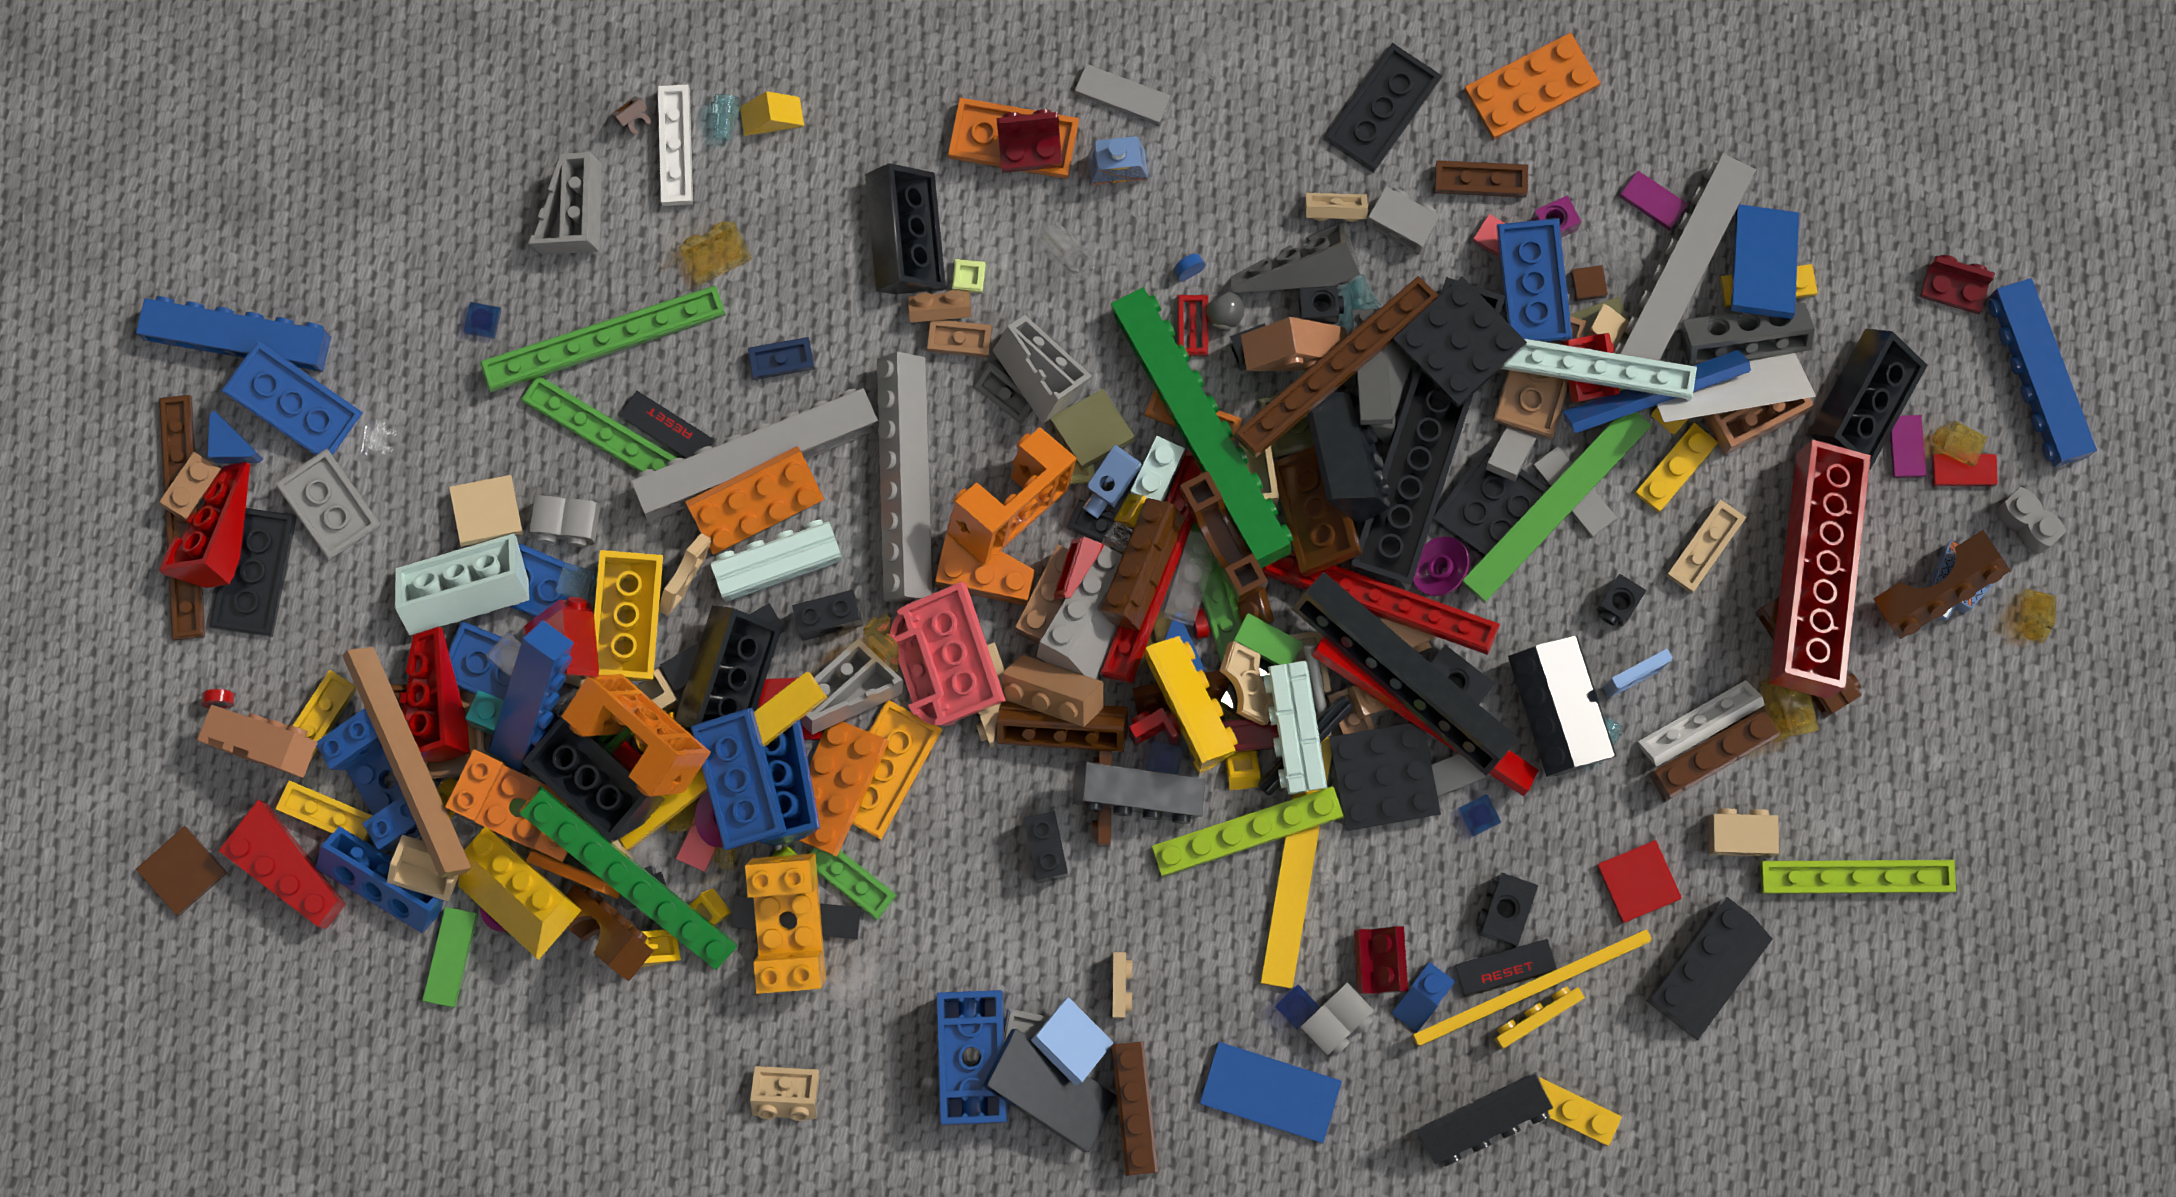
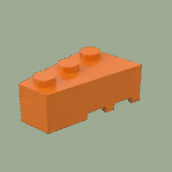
M949 521L935 580L937 588L945 589L959 582H964L970 595L1026 606L1032 594L1035 580L1034 569L1002 551L984 565L948 534Z

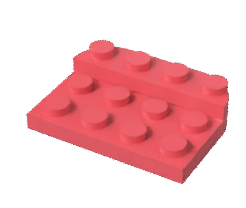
M959 582L907 604L896 611L898 614L892 623L890 634H887V641L889 646H894L912 700L909 708L914 715H917L924 722L931 725L949 726L954 725L958 720L1006 701L966 583Z

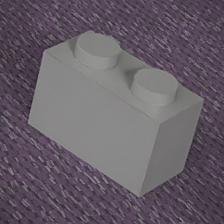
M1386 186L1371 211L1366 226L1420 254L1434 231L1440 215L1436 213L1432 206L1422 202L1418 204L1409 199V195L1398 188H1393L1392 190Z

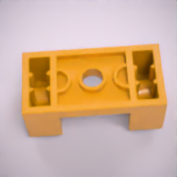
M816 854L752 858L745 865L747 894L748 897L754 898L759 954L754 960L756 994L821 989L826 981ZM788 911L795 914L797 925L794 928L788 929L781 925L780 915L783 912Z

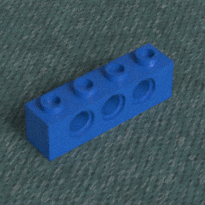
M339 826L321 845L316 869L423 934L440 914L444 900L386 883L392 857Z

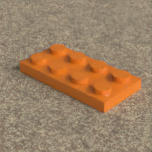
M1570 32L1465 86L1464 91L1494 141L1599 87L1601 83Z
M960 97L948 153L949 159L1001 167L996 118L1010 112L1028 115L1033 114L1036 110ZM1058 114L1063 167L1024 172L1068 179L1079 127V118Z
M796 446L685 502L700 532L711 538L709 549L714 555L825 499L801 450Z
M843 721L825 729L809 764L820 829L806 838L797 841L833 856H838L889 743L887 739Z

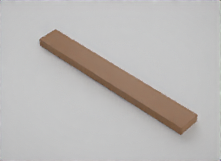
M374 647L347 650L342 655L439 877L467 873L471 869L470 863Z

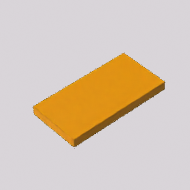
M890 700L885 702L869 732L887 739L889 743L854 818L853 825L882 840L941 734L942 728L924 722L917 715Z

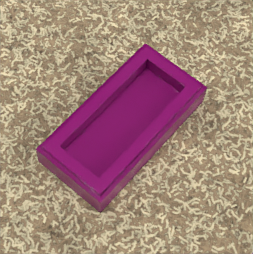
M1640 171L1636 172L1620 195V198L1669 231H1671L1689 205Z
M1902 415L1890 433L1893 478L1925 477L1926 465L1922 415Z

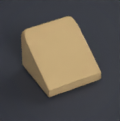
M1603 304L1587 336L1609 333L1615 349L1629 321L1608 305Z

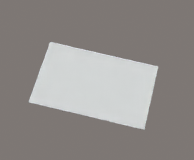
M1789 353L1749 360L1751 367L1749 373L1693 392L1691 400L1675 398L1661 402L1657 406L1663 421L1669 422L1816 397L1796 354Z

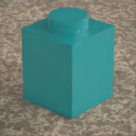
M478 690L465 720L470 727L494 736L504 700Z

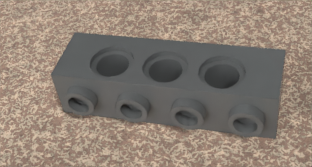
M1804 302L1795 304L1793 319L1742 312L1686 319L1682 323L1681 342L1688 364L1693 366L1739 350L1747 359L1810 351L1813 346L1815 327Z

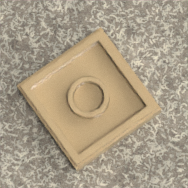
M511 475L449 487L461 547L483 543L515 533V536L523 535Z

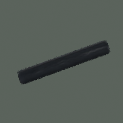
M1340 696L1317 720L1320 743L1353 710V704L1345 696ZM1283 758L1258 782V787L1268 796L1272 795L1280 786L1278 770L1284 769Z

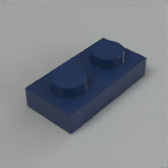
M809 337L748 348L754 380L815 369Z

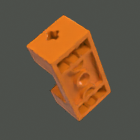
M1041 427L1031 435L1029 433L1025 434L1017 443L1018 451L1012 462L1014 467L1011 479L1023 488L1018 495L1015 493L1010 495L1002 504L976 482L968 490L966 488L962 489L953 500L954 508L949 517L951 521L948 534L984 565L1069 489L1077 458Z
M622 674L599 675L598 677L587 676L561 716L570 724V729L581 737L618 734L623 726H627L635 733V739L648 747L628 777L637 784L636 787L641 793L649 797L685 793L711 753Z
M473 749L445 806L448 811L483 827L486 826L491 831L560 862H564L568 852L523 816H513L509 810L510 803L515 799H523L527 802L541 786L584 820L549 786L505 766L503 762Z

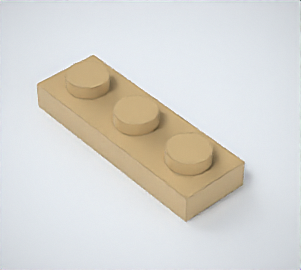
M1720 499L1666 577L1692 594L1744 522L1746 516Z

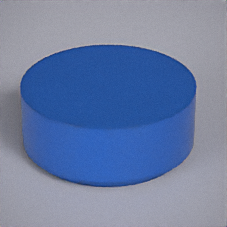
M1190 254L1175 265L1174 273L1180 281H1186L1200 273L1206 264L1199 254Z

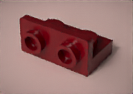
M1950 255L1935 256L1928 264L1920 298L1980 315L1989 284L1994 280L1995 273L1988 271L1987 267L1980 264L1967 265L1957 262L1958 260Z
M1404 926L1355 929L1354 948L1358 993L1385 994L1408 991Z

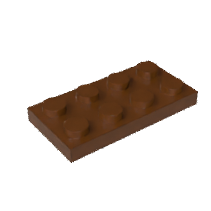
M1315 446L1274 462L1277 487L1287 525L1293 537L1292 543L1300 573L1307 577L1362 555L1353 519L1327 501Z

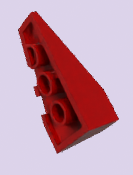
M248 462L223 466L203 495L206 502L196 514L191 513L186 520L190 525L181 539L175 536L169 545L159 569L163 575L205 588L230 584L240 560L251 466Z
M569 597L568 601L558 600L523 626V635L525 637L543 620L574 642L570 653L572 661L565 670V674L599 676L594 611L591 603H587V600L579 597Z
M437 626L413 635L406 667V673L409 675L406 693L401 692L399 703L403 704V715L424 762H445L470 754L468 723L465 720V711L443 629Z

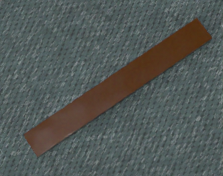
M1417 276L1234 432V437L1254 458H1257L1389 345L1393 338L1432 304L1439 295Z
M191 395L159 398L164 494L190 456L195 452ZM198 504L192 513L196 514L198 512ZM165 509L168 550L175 536L181 539L190 524ZM169 576L172 639L175 641L205 637L203 587Z

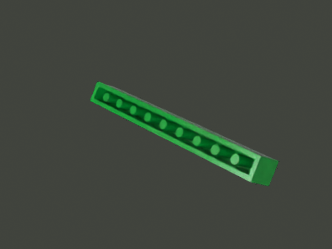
M1142 287L1112 302V314L1202 474L1206 471L1210 473L1223 497L1228 514L1239 536L1250 552L1254 554L1261 569L1291 554L1290 542L1293 541L1290 530L1286 524H1279L1275 517L1278 515V511L1272 499L1264 498L1260 491L1263 489V485L1256 472L1250 473L1246 466L1248 458L1241 446L1236 448L1231 438L1234 435L1226 420L1221 422L1216 413L1219 412V408L1212 395H1205L1201 388L1205 386L1201 375L1197 370L1192 371L1187 363L1190 361L1189 355L1182 344L1177 346L1174 341L1175 331L1169 320L1163 321L1158 313L1161 311V307L1154 294L1149 296L1145 288Z

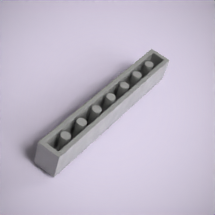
M1722 154L1718 163L1711 162L1704 175V178L1709 181L1705 188L1699 186L1692 198L1691 203L1696 206L1692 214L1685 212L1677 228L1682 230V233L1678 240L1672 238L1664 253L1669 256V259L1665 266L1659 263L1651 279L1656 284L1652 292L1649 290L1644 292L1638 304L1643 309L1638 318L1632 316L1624 331L1629 334V337L1625 344L1618 343L1614 351L1615 354L1660 360L1756 169L1725 154Z
M894 352L877 358L883 596L885 602L910 604L933 594L925 357Z
M864 388L857 391L856 389H849L841 393L839 398L830 402L827 400L819 401L813 404L810 410L800 414L799 412H791L783 416L782 421L772 425L769 423L761 424L755 427L752 433L742 437L741 435L731 436L722 445L714 448L711 446L703 447L697 450L694 456L684 460L683 458H676L666 463L664 468L656 471L649 469L639 473L636 479L631 480L647 521L651 522L686 508L687 504L685 501L796 446L799 447L806 460L878 431V420Z

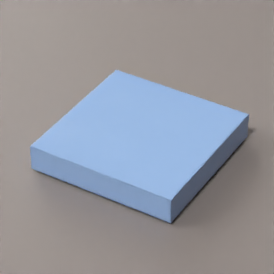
M1665 649L1612 677L1604 685L1603 690L1607 697L1611 698L1662 671L1672 661L1673 657L1669 650Z
M1069 997L1062 1001L1031 1039L1041 1052L1075 1086L1084 1081L1114 1043Z

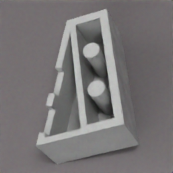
M591 152L560 154L548 188L550 193L544 208H541L538 215L540 220L535 234L531 235L528 243L538 253L599 252L602 163Z
M1026 315L1007 326L993 349V352L1042 424L1075 402L1092 377L1090 373Z
M858 638L814 677L827 696V699L801 718L800 722L813 735L902 695L903 679Z

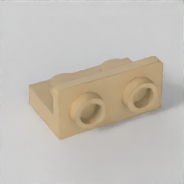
M755 1066L750 1098L752 1115L768 1120L776 1117L791 1118L795 1121L816 1119L819 1070Z

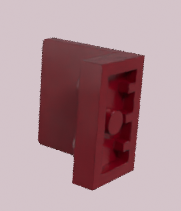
M1041 109L1033 112V114L1021 115L1017 112H1010L996 118L1002 173L1063 167L1058 112Z

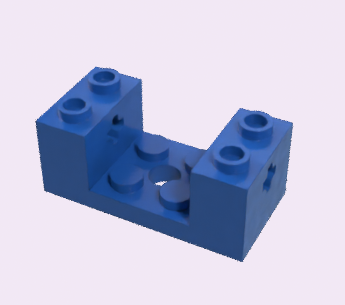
M365 708L317 741L316 747L329 769L347 771L373 814L371 818L362 824L378 850H396L402 835L417 838L421 835L397 779L395 785L390 789L384 784V775L388 771L393 772Z
M1003 991L937 993L941 1125L1008 1123L1007 1102L983 1087L1004 1044L1003 1026L1005 1017ZM968 1048H976L981 1053V1060L974 1067L966 1066L962 1060V1055Z

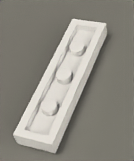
M688 84L658 86L662 206L693 204L690 88Z
M1745 680L1638 741L1643 753L1657 767L1765 705L1763 697Z

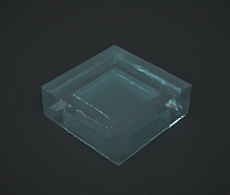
M565 562L555 589L556 594L587 600L596 572Z

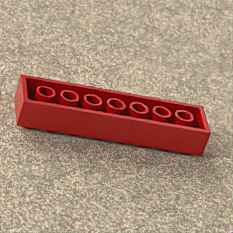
M1813 439L1796 454L1769 684L1826 699L1831 698L1845 688L1871 455Z

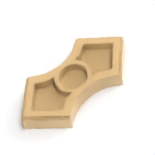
M701 533L687 548L676 573L664 588L659 604V611L665 615L670 614L682 601L692 579L705 562L711 538Z
M1235 641L1229 642L1220 672L1229 678L1236 690L1238 700L1236 713L1262 726L1267 725L1270 718L1268 707L1274 706L1272 693L1266 694L1265 684L1260 674V654Z

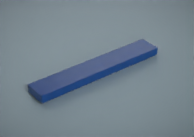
M1739 350L1693 365L1697 367L1693 392L1749 373L1751 371L1749 360ZM1625 389L1617 395L1605 396L1565 410L1563 415L1573 432L1578 433L1678 397Z

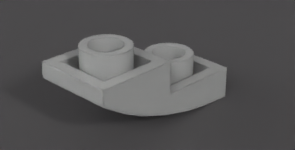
M1507 426L1488 461L1486 470L1515 481L1537 437Z

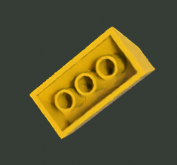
M600 550L594 611L599 675L622 674L630 682L653 680L663 555Z
M1180 636L1147 646L1144 658L1171 713L1181 728L1180 731L1199 770L1233 755L1236 751L1234 745L1238 744L1231 727L1225 728L1220 719L1224 713L1216 698L1211 700L1206 691V688L1210 687L1204 672L1202 670L1196 671L1192 660L1196 659L1189 642L1183 643Z
M486 826L464 850L471 869L467 873L460 874L458 887L539 960L582 910L509 844Z

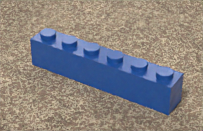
M2029 278L1997 288L1989 296V311L1994 318H1998L2001 326L1999 337L2002 344L2008 346L2012 355L2009 360L2010 367L2015 375L2019 374L2021 379V396L2025 403H2030L2033 411L2031 422L2035 431L2040 432L2044 441L2042 451L2045 459L2051 461L2055 468L2090 457L2097 451L2033 279Z
M156 296L155 300L144 298L136 334L144 341L246 358L256 342L260 341L298 368L319 372L324 370L331 336L324 330L322 325L306 322L305 326L296 325L294 321L283 317H276L275 321L264 319L263 315L254 312H246L244 316L234 314L233 310L225 307H216L215 310L205 309V306L191 301H187L185 305L176 304L173 299L163 296Z
M543 620L522 639L489 749L492 754L517 772H520L526 766L522 763L523 760L547 733L546 728L554 717L552 709L560 699L558 691L566 680L564 672L572 661L570 653L574 642Z

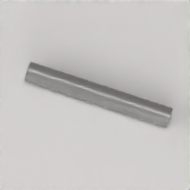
M1307 644L1304 646L1306 662L1308 663L1316 720H1318L1327 711L1320 663L1311 656L1317 645Z

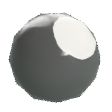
M1231 291L1223 294L1206 305L1208 320L1219 329L1228 330L1236 327L1244 316L1243 301L1237 294Z

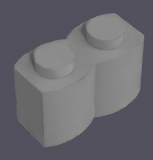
M2018 488L1996 508V513L2000 520L2007 527L2018 531L2024 544L2037 553L2041 554L2050 548L2066 532L2061 520L2053 513L2044 510L2039 499L2025 488Z
M535 495L529 532L537 537V541L541 543L555 544L556 539L568 540L567 544L570 546L586 547V543H595L600 506L594 501Z
M1346 983L1300 1028L1326 1056L1331 1052L1337 1056L1350 1043L1346 1039L1350 1033L1356 1029L1360 1034L1373 1021L1369 1015L1374 1010Z

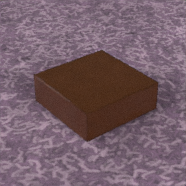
M1603 265L1572 269L1571 276L1576 301L1607 297L1608 292Z

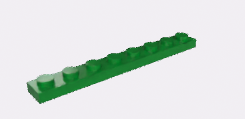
M540 786L520 808L519 814L715 970L738 947L735 941L613 843L609 842L543 787Z

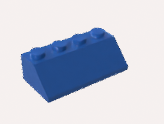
M799 720L764 747L787 832L760 840L759 843L778 846L804 839L820 829L802 727Z

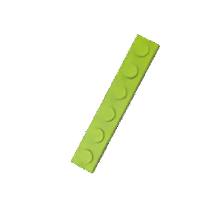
M1334 786L1328 789H1323L1153 845L1152 848L1161 876L1164 877L1342 819L1344 816Z
M1955 860L1760 862L1761 894L1956 892Z

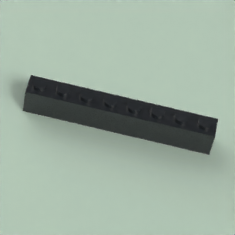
M1325 572L1315 580L1293 606L1292 610L1485 776L1500 762L1518 740L1517 736Z

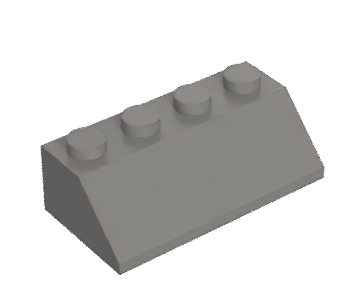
M1105 545L1103 546L1102 551L1071 598L1065 599L1041 639L1036 657L1049 664L1094 679L1098 677L1118 629V626L1112 624L1100 609L1121 561L1122 554Z

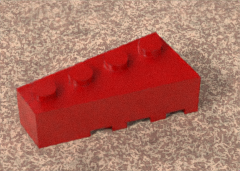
M261 800L255 803L218 850L317 927L327 929L346 905L323 873L316 869V865L277 817L269 804Z

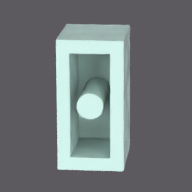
M1156 436L1131 489V494L1144 495L1147 498L1164 501L1185 455V448Z

